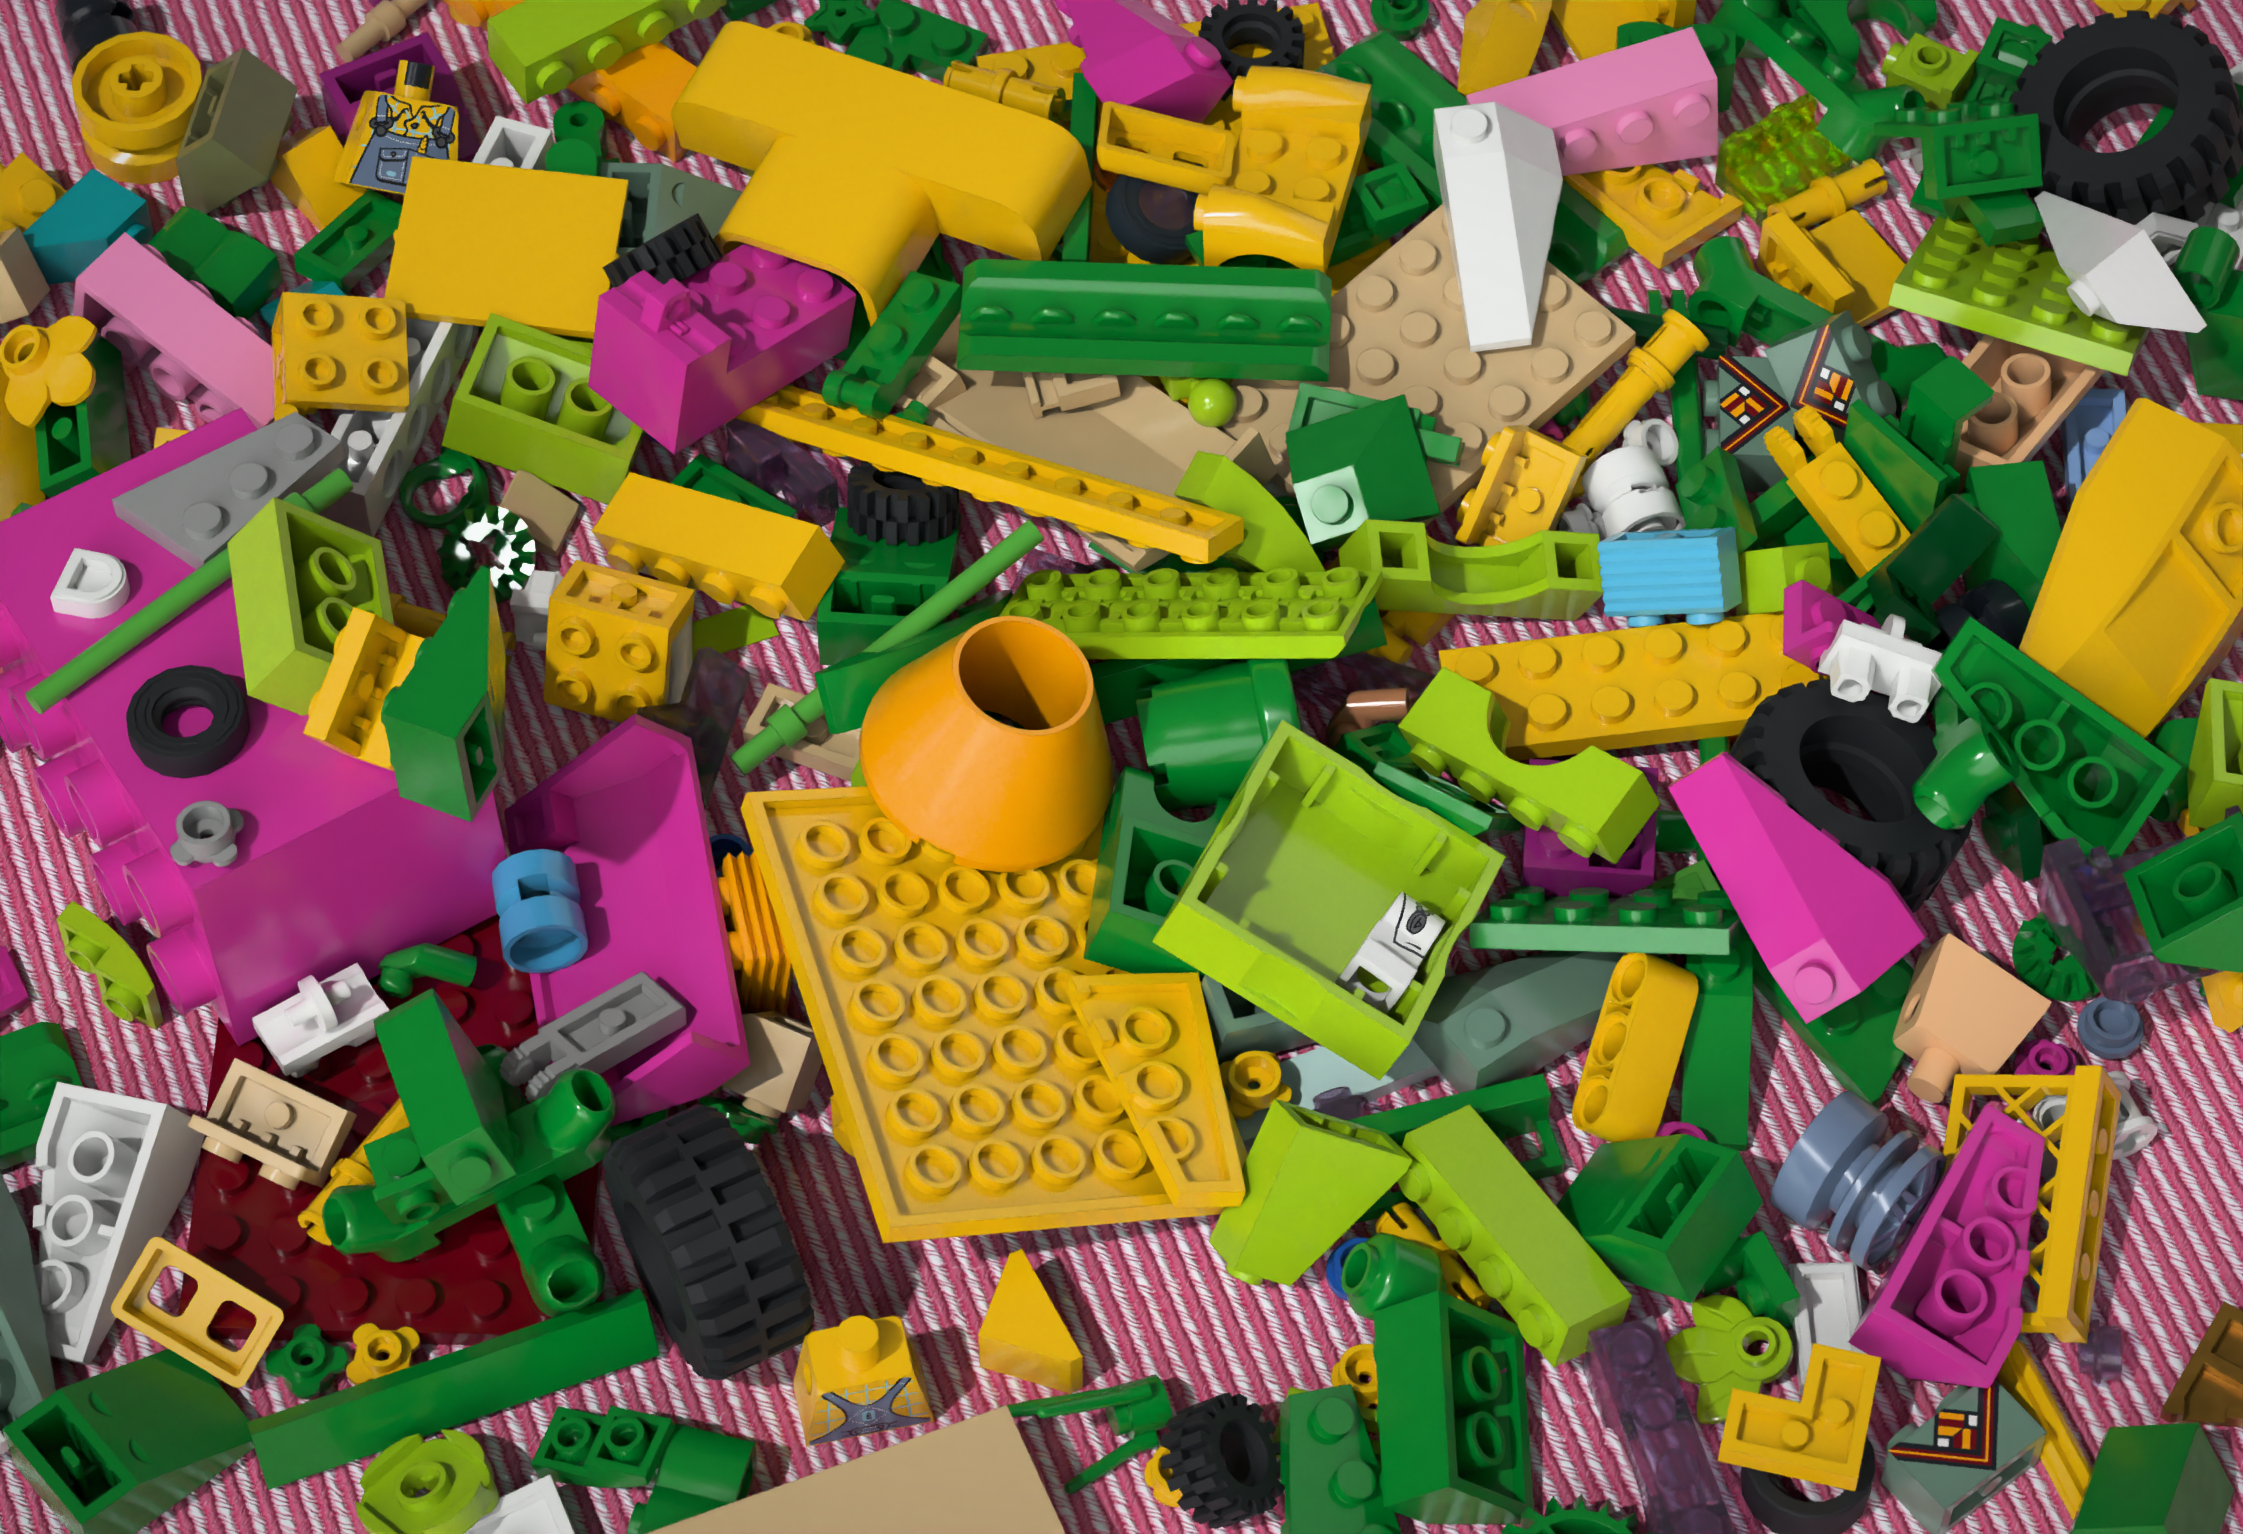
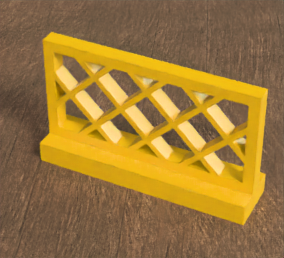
M2076 1065L2075 1075L1955 1074L1943 1154L1947 1158L1944 1173L1964 1141L1966 1131L1969 1132L1972 1127V1123L1968 1120L1972 1095H1999L2008 1105L2002 1113L2015 1121L2020 1118L2030 1130L2044 1137L2043 1152L2048 1150L2058 1161L2056 1176L2038 1190L2036 1210L2031 1215L2032 1217L2039 1212L2049 1225L2047 1238L2030 1253L2029 1269L2024 1278L2030 1274L2038 1283L2040 1289L2036 1313L2023 1312L2020 1332L2054 1333L2060 1342L2087 1343L2121 1092L2102 1065ZM2010 1095H2021V1096L2018 1097L2016 1100H2014ZM2047 1095H2067L2065 1113L2043 1132L2026 1114L2027 1111ZM2061 1138L2060 1148L2058 1150L2054 1143ZM2052 1200L2051 1211L2049 1212L2045 1205ZM2043 1263L2042 1275H2040L2036 1268Z

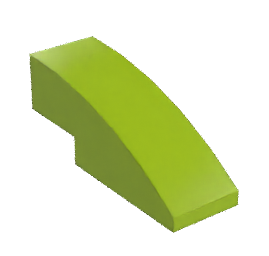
M1202 451L1196 452L1173 495L1181 500L1244 518V541L1222 554L1223 557L1247 572H1267L1280 567H1291L1298 572L1325 571L1307 537L1285 508L1254 477L1224 455Z

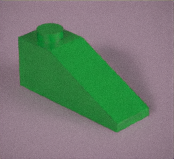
M1744 940L1730 955L1684 954L1682 968L1694 973L1697 977L1699 990L1680 1055L1679 1122L1689 1123L1698 1127L1705 1134L1709 1142L1738 1151H1746L1748 1132L1753 1005V941Z

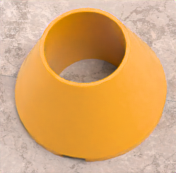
M1000 616L987 619L903 666L880 686L871 700L860 730L859 757L862 773L873 799L884 815L899 831L917 845L922 838L933 846L955 855L952 863L964 867L993 872H1019L1044 867L1057 862L1076 851L1090 838L1110 802L1114 779L1113 760L1089 663L1079 647L1068 636L1053 626L1033 618ZM982 710L996 712L1009 717L1027 730L1000 723L989 717Z

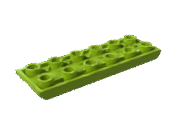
M1346 566L1321 572H1298L1291 567H1280L1267 572H1237L1233 568H1217L1207 573H1178L1175 569L1161 568L1149 573H1119L1115 569H1100L1089 574H1061L1058 570L1045 569L1027 574L999 617L1022 616L1047 623L1068 636L1079 647L1086 659H1330L1336 657L1346 646L1359 623L1364 608L1372 601L1382 584L1383 576L1382 571H1358L1353 567Z

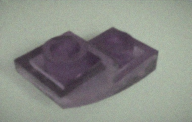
M737 418L726 424L729 451L725 452V460L731 472L771 496L782 491L786 501L793 509L797 510L798 513L804 510L820 528L835 520L839 507L837 480L823 465L791 441L768 429Z

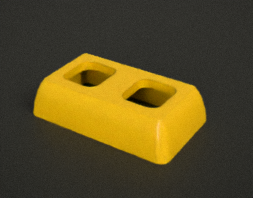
M1106 101L1102 105L1096 150L1097 161L1102 170L1208 195L1213 183L1225 186L1231 177L1235 135L1228 130ZM1116 144H1122V145H1126V146H1130V147L1142 149V150H1144L1146 153L1140 152V151H1136V150H1132V149H1128V148H1124V147H1120V146H1116ZM1173 159H1182L1186 161L1195 162L1203 165L1204 167L1176 161Z
M154 1237L149 1240L111 1305V1312L116 1318L234 1388H240L246 1384L284 1318L283 1311L279 1306L161 1237ZM169 1265L175 1266L192 1276L198 1283L197 1292L185 1312L180 1316L169 1313L154 1304L150 1299L151 1289L163 1269ZM227 1300L233 1301L255 1315L257 1320L256 1326L243 1348L237 1351L231 1350L216 1341L208 1332V1327L222 1303Z

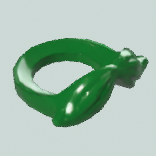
M442 446L438 457L422 463L407 472L400 485V502L406 516L415 523L427 528L443 530L445 526L452 524L460 517L464 509H474L486 506L487 504L490 505L487 473L476 462L475 457ZM467 468L472 471L473 479L467 487L468 492L461 498L458 506L449 513L428 515L420 512L414 506V493L424 483L450 478L462 473Z

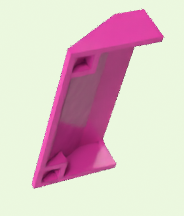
M633 714L504 810L511 855L527 850H554L569 856L576 865L580 889L579 906L584 913L588 937L587 951L579 961L567 968L554 972L530 973L538 1029L641 971L649 975L686 1007L685 1026L599 1074L607 1081L614 1092L618 1107L616 1116L611 1121V1126L704 1097L751 1065L692 739L642 716Z

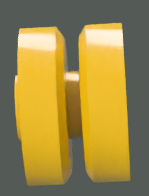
M145 31L117 35L94 46L79 61L71 80L74 104L78 120L81 124L86 154L99 171L121 182L145 185L166 182L179 176L176 158L203 83L200 62L187 45L168 35Z

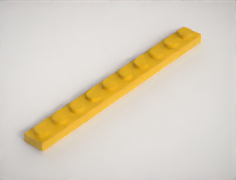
M786 385L726 422L727 425L732 427H752L772 433L773 437L779 441L802 442L822 448L823 453L829 456H849L866 461L880 471H899L921 478L922 482L927 485L950 486L970 492L975 499L980 501H1000L1023 508V511L1030 516H1050L1075 524L1077 529L1084 532H1104L1127 539V542L1134 547L1158 548L1180 555L1183 561L1192 564L1214 562L1219 556L1244 541L1243 517L890 414L881 420L861 415L855 406L841 409L827 405L821 394L791 385Z

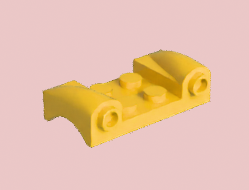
M1252 65L1247 76L1236 77L1233 89L1232 108L1234 112H1241L1242 129L1233 154L1231 177L1225 186L1213 183L1208 195L1199 194L1195 204L1194 230L1203 231L1204 266H1218L1237 256L1259 254L1282 259L1299 269L1319 270L1326 275L1372 122L1371 85L1305 69Z

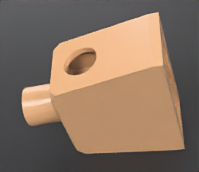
M1948 932L1921 953L1892 1037L1898 1049L1918 1061L1907 1080L1908 1088L1913 1094L1925 1101L1939 1103L1945 1097L1951 1084L1953 1085L1955 1074L1994 1075L2045 1014L2052 1002Z

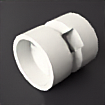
M1634 445L1618 448L1601 456L1584 473L1582 486L1594 512L1598 511L1602 515L1607 538L1620 532L1680 530L1686 526L1683 513L1673 491L1668 489L1669 483L1653 450L1645 446Z

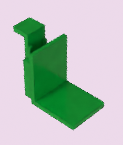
M1954 356L1946 357L1911 383L1907 407L1901 413L1900 422L1891 414L1882 419L1860 399L1853 402L1849 408L1843 446L1910 534L1950 494H1957L1961 475L1954 469L1963 422L1991 403L1993 398V389Z

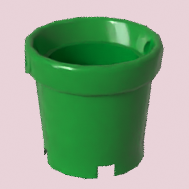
M1242 659L1161 684L1135 689L1148 767H1150V771L1154 776V791L1160 805L1168 813L1187 809L1216 807L1219 795L1233 799L1253 761L1282 720L1302 731L1288 659Z

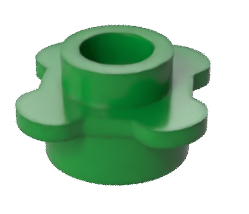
M302 1324L295 1328L293 1338L282 1349H275L268 1353L265 1365L267 1372L271 1376L283 1378L285 1386L295 1397L307 1400L316 1397L331 1387L335 1381L336 1374L346 1369L348 1356L344 1348L331 1346L321 1337V1331L318 1326ZM305 1357L313 1359L310 1365L303 1366L300 1364L301 1360Z

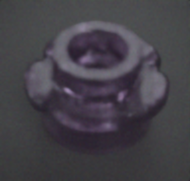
M1337 1087L1315 1096L1312 1099L1315 1109L1312 1110L1343 1120H1350L1366 1116L1364 1109L1368 1099L1364 1095H1352L1350 1087Z
M2094 1319L2091 1322V1333H2088L2087 1343H2077L2079 1374H2092V1384L2096 1387H2100L2101 1381H2120L2122 1376L2120 1326H2100L2099 1319Z

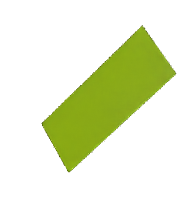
M744 605L694 621L693 662L779 636L778 630L772 618L761 614L751 605Z

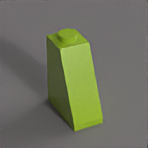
M1274 1099L1241 1169L1246 1189L1241 1206L1224 1207L1208 1242L1227 1262L1225 1269L1235 1278L1256 1286L1262 1285L1264 1279L1291 1286L1408 1171L1413 1159L1386 1132Z

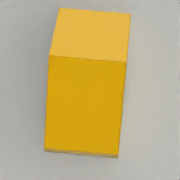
M331 126L302 129L281 142L275 156L278 159V167L270 179L320 231L368 191L364 187L333 182L343 147Z
M1019 1249L1010 1253L978 1334L980 1367L1066 1393H1074L1083 1388V1356L1024 1251Z

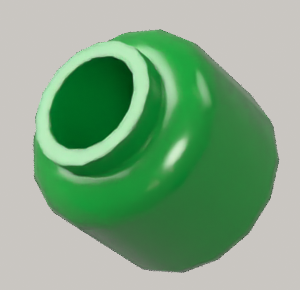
M1379 1233L1367 1239L1365 1243L1357 1244L1350 1251L1342 1269V1289L1347 1294L1350 1307L1358 1316L1374 1321V1311L1437 1290L1447 1293V1283L1443 1278L1442 1264L1435 1251L1429 1247L1388 1233Z

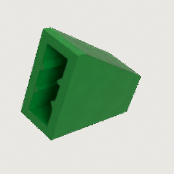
M431 988L374 1019V1028L421 1158L456 1206L516 1175L501 1082L434 989Z

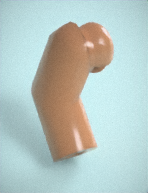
M1409 688L1360 690L1349 694L1329 721L1327 735L1329 737L1330 749L1335 752L1340 737L1344 733L1375 726L1378 721L1403 720L1412 708Z

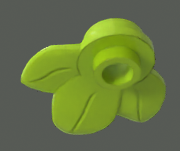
M1712 1295L1693 1301L1692 1315L1696 1327L1684 1329L1672 1336L1663 1346L1656 1362L1658 1367L1670 1376L1690 1384L1700 1385L1697 1400V1419L1701 1424L1726 1422L1732 1388L1760 1394L1763 1384L1773 1382L1784 1374L1791 1364L1794 1352L1793 1342L1788 1331L1778 1321L1768 1317H1754L1745 1304L1736 1298L1725 1295ZM1766 1340L1769 1342L1767 1350L1761 1355L1752 1356L1746 1353L1748 1346L1755 1341Z

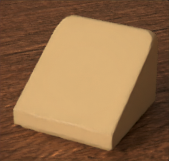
M518 469L499 507L512 511L526 523L533 535L536 551L557 557L580 511V504L532 473Z

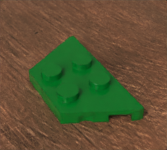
M1750 935L1745 939L1752 941ZM1753 943V984L1847 1091L1851 1090L1878 1109L1896 1070H1900L1907 1057L1906 1053L1895 1046L1892 1037L1914 973L1913 968L1902 957L1861 993L1806 1024L1768 970Z

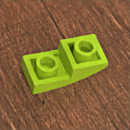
M71 901L56 919L64 943L65 955L79 969L90 974H96L102 995V1003L111 1013L128 1022L133 1021L135 1018L157 1030L164 1019L155 986L146 968L126 941L108 924L89 910Z

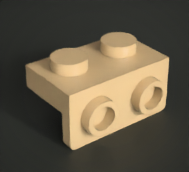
M234 1058L207 1117L203 1118L193 1114L187 1126L207 1135L202 1148L239 1164L243 1153L263 1162L258 1173L260 1176L295 1191L300 1180L323 1188L357 1114L249 1063Z

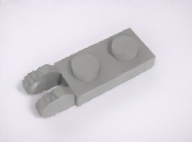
M641 971L538 1029L537 1035L521 1043L518 1048L514 1047L503 1058V1062L500 1064V1076L513 1087L515 1085L519 1087L528 1081L529 1084L525 1088L527 1089L525 1095L527 1096L526 1099L531 1103L545 1096L564 1071L570 1068H585L601 1074L685 1026L686 1007L649 975Z

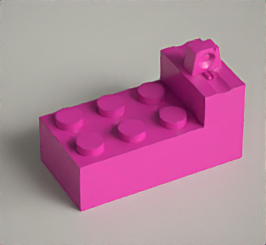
M746 243L680 282L671 278L663 285L648 272L642 270L630 277L622 285L613 287L599 296L588 387L675 455L848 348L857 294L826 270Z

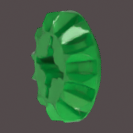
M487 504L486 506L474 509H464L460 517L452 524L445 526L446 534L442 546L436 552L441 560L443 571L441 577L455 592L460 588H466L477 572L474 566L477 563L478 557L472 552V547L468 545L469 541L487 545L492 538H495L494 540L496 541L492 552L499 557L498 561L505 565V567L502 569L485 564L482 566L490 568L496 604L511 599L513 589L522 590L525 587L535 567L536 546L529 527L518 515L505 508Z
M2071 905L2062 912L2052 913L2043 907L2040 913L2032 920H2023L2012 948L2014 967L2024 983L2039 994L2059 1001L2084 1000L2101 992L2113 978L2119 957L2116 955L2114 948V933L2105 932L2099 926L2096 915L2085 918L2075 914ZM2074 940L2079 942L2076 957L2068 955L2063 960L2059 959L2054 966L2052 965L2056 945L2063 947L2068 942H2073Z

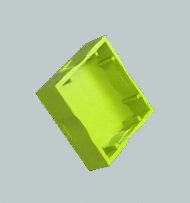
M1282 720L1253 761L1152 942L1380 1081L1411 1042L1445 976V968L1452 947L1474 920L1506 856L1428 808L1416 805L1390 792L1370 777L1361 767ZM1403 891L1443 919L1445 924L1416 969L1417 972L1410 984L1385 1015L1362 1000L1366 993L1357 987L1351 994L1336 985L1335 982L1366 936L1371 932L1376 923L1381 920L1399 893ZM1359 966L1357 968L1358 979L1365 988L1376 993L1388 991L1389 986L1363 967Z

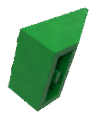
M838 507L830 541L843 557L845 563L818 605L816 622L820 665H834L859 654L955 578L962 521L961 514H959L957 530L952 529V534L947 538L938 535V541L932 543L919 539V545L908 546L907 540H898L897 545H888L885 538L873 542L867 540V534L861 536L855 534L853 527L849 528L847 524V508ZM951 614L948 615L945 619H943L940 623H938L935 627L951 621Z
M480 566L467 587L460 588L455 592L448 607L447 617L433 637L429 636L423 640L416 653L413 668L401 686H394L388 692L381 710V721L385 725L390 748V763L394 767L400 797L469 822L473 821L504 773L506 653L490 568Z
M1683 1133L1600 1144L1556 1204V1207L1618 1279L1691 1304L1763 1204V1200L1738 1150Z
M170 1349L60 1388L2 1429L15 1467L71 1534H135L254 1449L247 1422H250L247 1416L210 1373Z

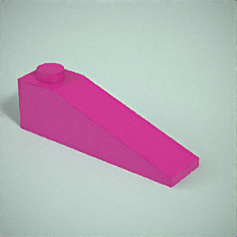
M1054 0L1058 10L1073 21V25L1067 31L1071 44L1079 48L1083 47L1086 58L1080 64L1085 79L1102 103L1112 101L1201 124L1234 82L1220 63L1221 55L1215 46L1207 40L1195 36L1140 0Z
M1987 1103L1985 1104L1881 1281L1848 1343L1868 1355L1880 1357L1881 1363L1906 1378L1980 1388H1989L1992 1385L2021 1331L2023 1308H2020L2023 1279L2029 1269L2031 1251H2027L2031 1215L2037 1206L2044 1137Z

